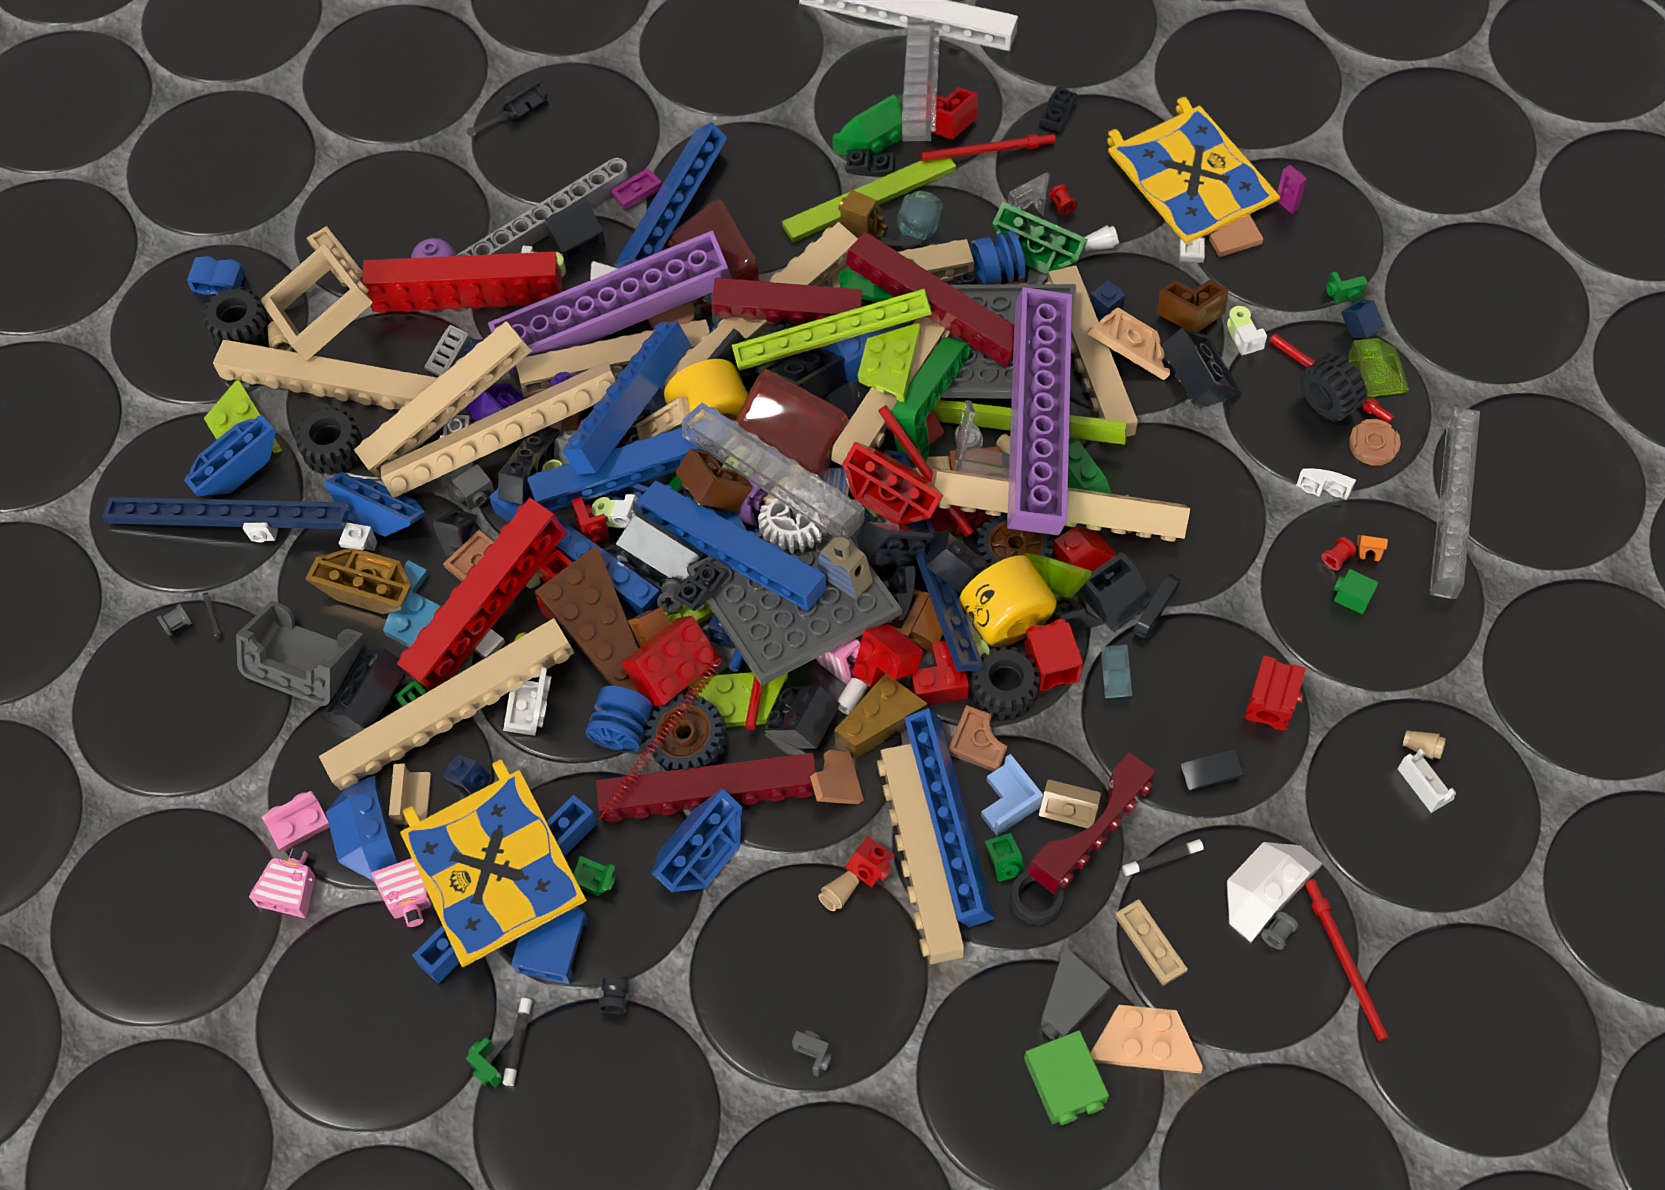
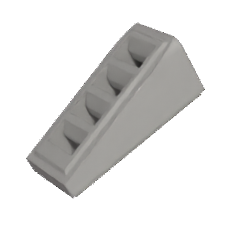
M449 325L424 366L425 370L437 376L448 371L463 357V351L471 340L469 334ZM445 354L449 356V359L443 357L442 355ZM437 362H440V363L444 364L445 366H444V368H443V367L437 365L436 363H437Z

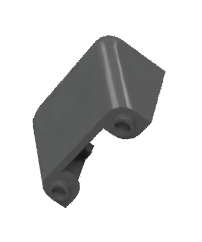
M271 601L236 634L238 669L243 676L250 680L314 704L325 706L337 694L363 647V633L344 629L338 635L337 641L296 626L292 610L283 604Z

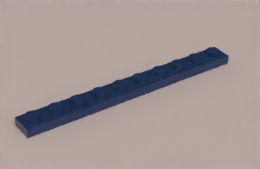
M883 451V453L912 470L906 452ZM930 518L904 524L913 525L931 533L935 532ZM929 542L916 556L954 666L956 671L978 672L984 665L957 591L925 566Z
M109 497L102 519L105 523L243 527L244 523H268L270 527L345 529L350 507L347 502Z

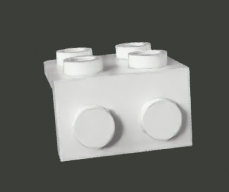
M541 667L539 682L526 681L519 689L510 691L503 731L535 736L537 726L542 727L551 676H546L547 668Z

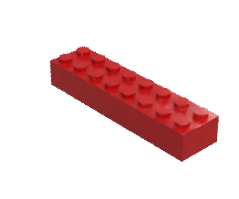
M556 252L364 260L362 283L369 290L366 294L373 302L370 305L372 312L529 306L562 292V277Z
M531 498L526 503L520 505L515 517L501 529L499 537L485 549L483 557L479 562L468 570L466 578L452 590L450 598L443 606L436 610L434 618L430 623L419 631L417 639L410 648L403 651L397 665L430 691L451 679L539 569L538 565L552 553L567 534L556 516Z

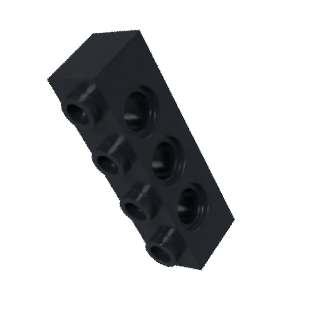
M547 426L526 436L498 473V499L518 504L525 502L531 494L527 477L542 472L543 465L550 460H554L555 438L559 435V429Z

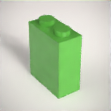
M1080 1030L1026 1051L1025 1063L1052 1124L1060 1121L1061 1125L1076 1120V1115L1087 1111L1088 1114H1092L1104 1108L1103 1104L1106 1103L1109 1095Z

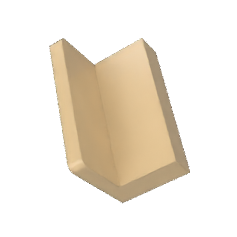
M394 764L389 816L394 825H409L403 814V810L409 806H413L420 821L428 818L432 777L429 772H409L405 764Z
M1048 780L1039 816L1089 828L1094 824L1101 793Z

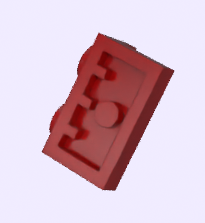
M582 497L573 499L572 505L579 533L599 547L609 541L605 514L593 516L590 505L585 506Z

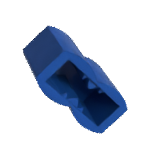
M209 256L197 257L193 262L187 282L193 292L218 295V292L221 290L224 292L227 291V288L233 287V289H237V287H241L245 273L242 265L235 260L217 261Z

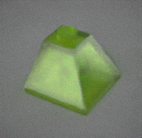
M1379 338L1354 340L1348 360L1361 373L1366 383L1367 397L1409 391L1396 348Z
M1023 553V556L1030 558L1057 601L1061 600V596L1071 599L1092 574V571L1055 559Z

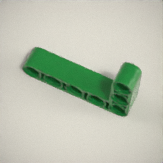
M944 337L908 385L905 402L897 400L893 407L892 414L925 462L930 452L926 418L967 362L970 355V344L967 342ZM894 435L896 451L906 452ZM906 452L909 462L914 463Z

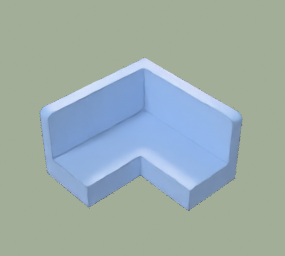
M1009 754L1005 757V764L987 776V782L1001 799L981 812V817L997 837L1041 808L1043 799L1041 791L1013 756Z

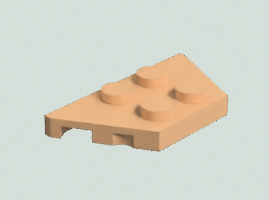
M1117 307L1087 331V334L1159 378L1165 380L1170 375L1169 368H1164L1162 363L1165 354L1160 345L1158 332Z
M1118 1005L1090 1053L1094 1063L1193 1073L1202 1072V1064L1177 1010Z

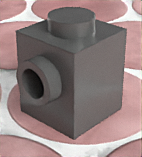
M478 464L452 480L455 487L453 491L455 498L460 504L465 503L470 510L485 503L495 492L491 480Z

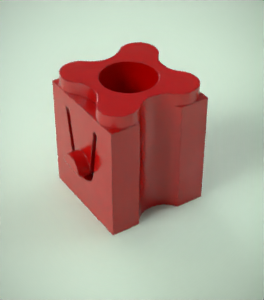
M1059 619L1048 625H1034L1027 628V640L1024 642L1025 652L1028 654V659L1033 658L1035 667L1039 669V692L1050 690L1061 684L1070 685L1080 682L1083 662L1069 622L1065 619Z
M1263 655L1245 712V719L1250 722L1268 724L1277 730H1286L1292 718L1296 702L1301 703L1303 697L1300 688L1306 668L1295 664H1282L1275 658Z

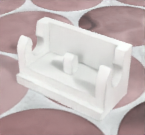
M1419 749L1416 755L1412 756L1409 754L1404 757L1398 770L1432 813L1452 801L1456 792L1453 788L1450 790L1446 788L1423 758L1425 755L1423 749Z

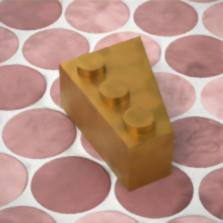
M851 190L846 198L843 197L840 201L838 210L840 211L841 218L839 223L857 239L864 232L873 237L874 235L883 237L888 227L883 224L885 219L880 216L882 211L876 199Z
M885 673L835 729V743L845 751L850 752L854 758H858L884 743L888 737L906 730L907 726L904 718L927 709L928 704Z

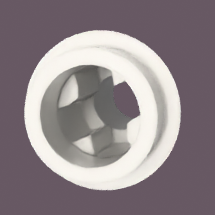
M1105 226L1087 235L1085 238L1088 241L1084 249L1085 251L1114 248V245L1119 244L1115 227Z

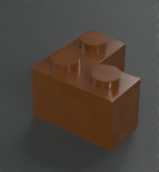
M1174 280L1160 290L1157 314L1183 328L1198 333L1225 314L1229 289L1208 280L1194 290Z
M694 448L689 449L675 472L681 479L682 485L693 495V500L698 505L703 507L708 505L722 511L731 510L737 512L753 488L741 472L722 468L710 452Z

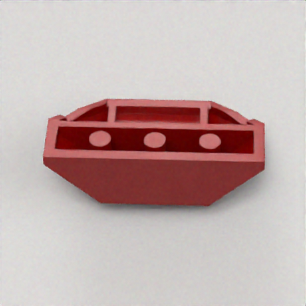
M859 442L853 443L842 463L854 499L894 524L904 525L931 518L944 496L928 479L887 454Z

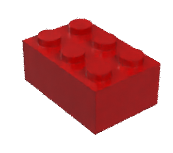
M692 615L675 619L623 660L621 664L640 694L650 700L653 706L665 705L702 675L703 671H706V667H709V663L714 664L719 659V656Z

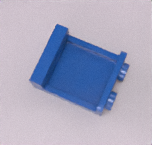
M576 906L520 936L511 963L515 972L570 984L573 976L571 966L583 925H587L588 922L585 911Z

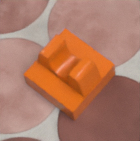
M1358 535L1356 545H1358L1359 558L1365 559L1366 552L1372 550L1374 552V561H1380L1384 549L1387 548L1388 539Z

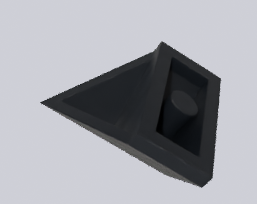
M1069 595L1056 598V608L1050 617L1051 622L1065 619L1069 622L1072 633L1105 624L1101 619L1086 611Z

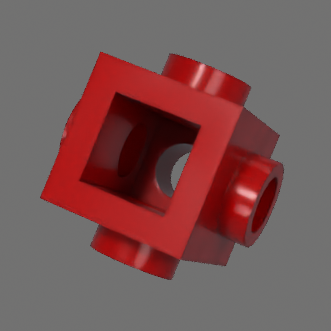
M867 836L845 868L873 887L878 878L884 881L893 867L889 863L895 855Z

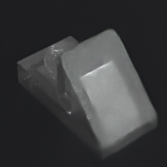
M1046 172L1009 192L1008 204L1022 210L1033 204L1043 215L1050 175Z

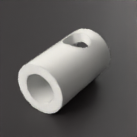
M851 678L837 700L840 703L838 710L848 715L868 690L867 685L857 678Z

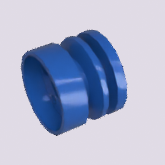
M1013 230L1006 231L1004 236L998 233L995 236V246L989 236L972 241L971 250L974 267L983 285H1000L1001 274L1008 283H1011L1014 278L1017 281L1025 278L1024 253Z
M605 686L601 688L594 706L596 712L592 713L590 717V722L585 732L586 735L593 742L614 751L624 753L638 751L645 732L643 727L647 726L653 709L651 701L636 691L624 687Z

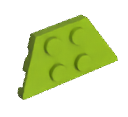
M920 323L867 338L858 372L859 382L868 387H874L883 394L886 392L894 394L898 401L905 402L921 334Z
M237 380L204 417V420L217 440L235 424L248 419H256L260 414L240 381ZM274 438L272 450L274 453H278L282 450Z
M753 672L715 675L714 677L707 676L711 681L704 676L701 677L708 685L698 680L705 689L695 684L702 693L695 688H692L693 691L717 708L725 720L726 727L745 726L754 680ZM788 673L763 685L756 725L768 723V717L780 697V691L784 682L788 679ZM697 679L687 686L689 690L691 687H695L694 683H698Z

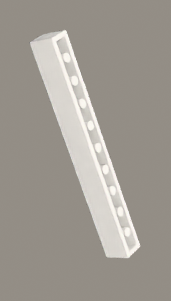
M799 0L800 4L1007 51H1010L1017 32L1018 16L948 0Z

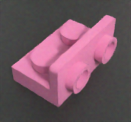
M312 791L300 793L292 801L282 806L273 807L267 814L262 816L281 853L329 828L328 819Z

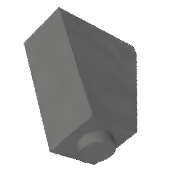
M1067 948L1062 953L1041 1020L1043 1032L1052 1040L1072 1034L1108 995L1110 986Z

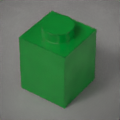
M1349 569L1345 578L1339 577L1333 589L1338 592L1334 601L1363 615L1379 582Z

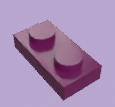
M1289 165L1282 172L1277 191L1280 199L1277 202L1292 214L1299 209L1307 178L1300 171Z
M647 168L613 188L611 196L626 210L660 190L662 182Z

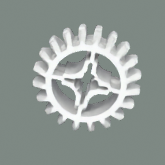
M795 488L793 492L788 493L784 489L782 495L775 493L773 499H767L766 505L761 506V514L758 517L760 533L767 543H774L782 551L789 549L793 554L795 549H800L803 553L805 547L813 549L814 542L821 543L822 536H826L829 525L828 511L822 499H817L815 493L808 495L806 490L798 493Z

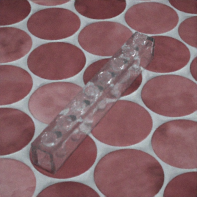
M935 21L908 22L902 109L903 141H931V131H936L940 35L939 30H935Z
M701 402L682 420V436L702 450L710 452L714 458L833 537L849 539L863 525L865 508L858 501L842 494L838 488L830 486L815 473H810L795 460L787 458L775 447L767 445L757 435L741 428L737 422L729 420L714 407H709Z
M1454 407L1447 422L1430 595L1457 599L1464 586L1480 411Z

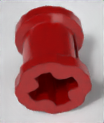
M1066 185L1056 186L1049 192V199L1055 202L1058 207V213L1061 216L1069 215L1077 208L1078 203L1074 198H1071Z
M1339 537L1336 540V544L1330 550L1322 553V560L1330 569L1338 571L1342 568V563L1348 557H1353L1356 554V547L1347 538Z

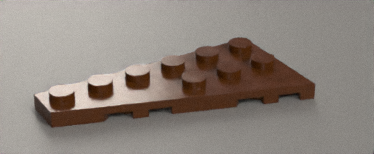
M596 545L535 591V595L611 686L624 687L640 694L621 664L623 660L638 648L598 545Z

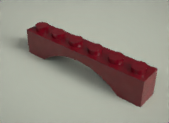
M1129 752L1113 769L1108 782V804L1101 817L1088 829L1075 836L1048 842L1032 859L1027 874L1053 894L1060 886L1066 888L1074 877L1072 873L1078 867L1081 870L1091 857L1089 853L1093 849L1098 851L1107 839L1105 835L1109 831L1114 833L1123 821L1121 817L1125 813L1131 814L1139 803L1137 799L1141 794L1144 797L1148 795L1154 786L1152 779L1156 771Z

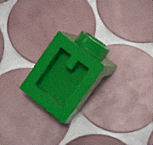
M1011 833L985 841L986 850L995 867L996 878L999 882L1017 877L1024 872L1022 855Z

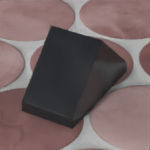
M453 509L435 520L433 527L440 544L460 548L469 539L477 515Z

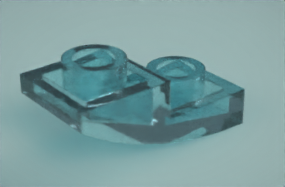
M1128 646L1101 647L1105 698L1132 696Z

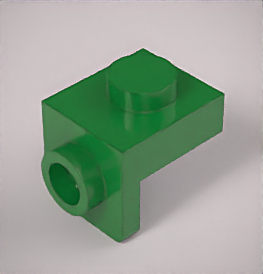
M1335 271L1331 273L1326 289L1328 295L1333 297L1337 305L1348 301L1355 302L1363 298L1368 282L1364 276L1341 281L1338 273Z
M582 856L576 859L572 873L580 889L599 896L606 890H610L615 881V875L613 874L615 865L608 864L603 866Z
M486 1037L483 1041H477L470 1048L466 1059L475 1069L472 1074L484 1086L489 1082L496 1088L503 1081V1078L485 1060L495 1049L491 1040Z

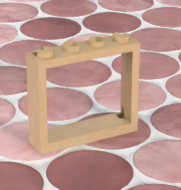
M325 243L260 299L290 345L306 360H309L373 303L366 294L369 291L368 288L361 282V279L353 271L352 267L344 260V257L335 247L331 250ZM334 267L350 290L299 333L284 310Z

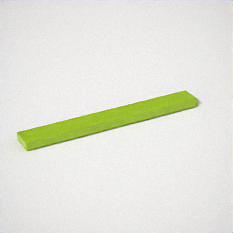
M950 158L924 162L921 160L854 191L876 199L880 205L955 172L956 165ZM850 192L782 221V227L794 243L837 224L841 218L840 211L838 210L840 201L843 197L846 198Z
M921 289L732 345L737 367L740 371L931 315V310L925 289Z
M939 400L932 410L939 422L954 424L972 423L978 427L1011 430V408ZM1069 415V438L1125 445L1127 422Z

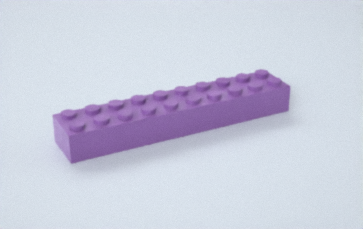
M712 230L488 322L491 333H493L495 328L507 321L532 350L527 356H535L549 351H559L593 342L712 293L715 278L732 279ZM516 365L508 371L510 375L517 373Z
M1022 287L1015 303L1007 529L1059 535L1067 522L1072 294Z

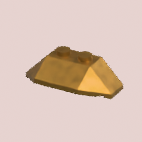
M351 548L337 551L327 556L316 557L305 578L307 582L337 601L381 614L401 610L412 588L400 561Z

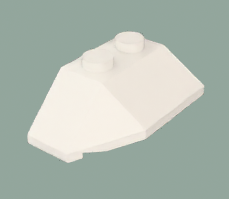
M1263 842L1227 880L1229 924L1252 942L1275 917L1276 913L1322 866V863L1300 845Z

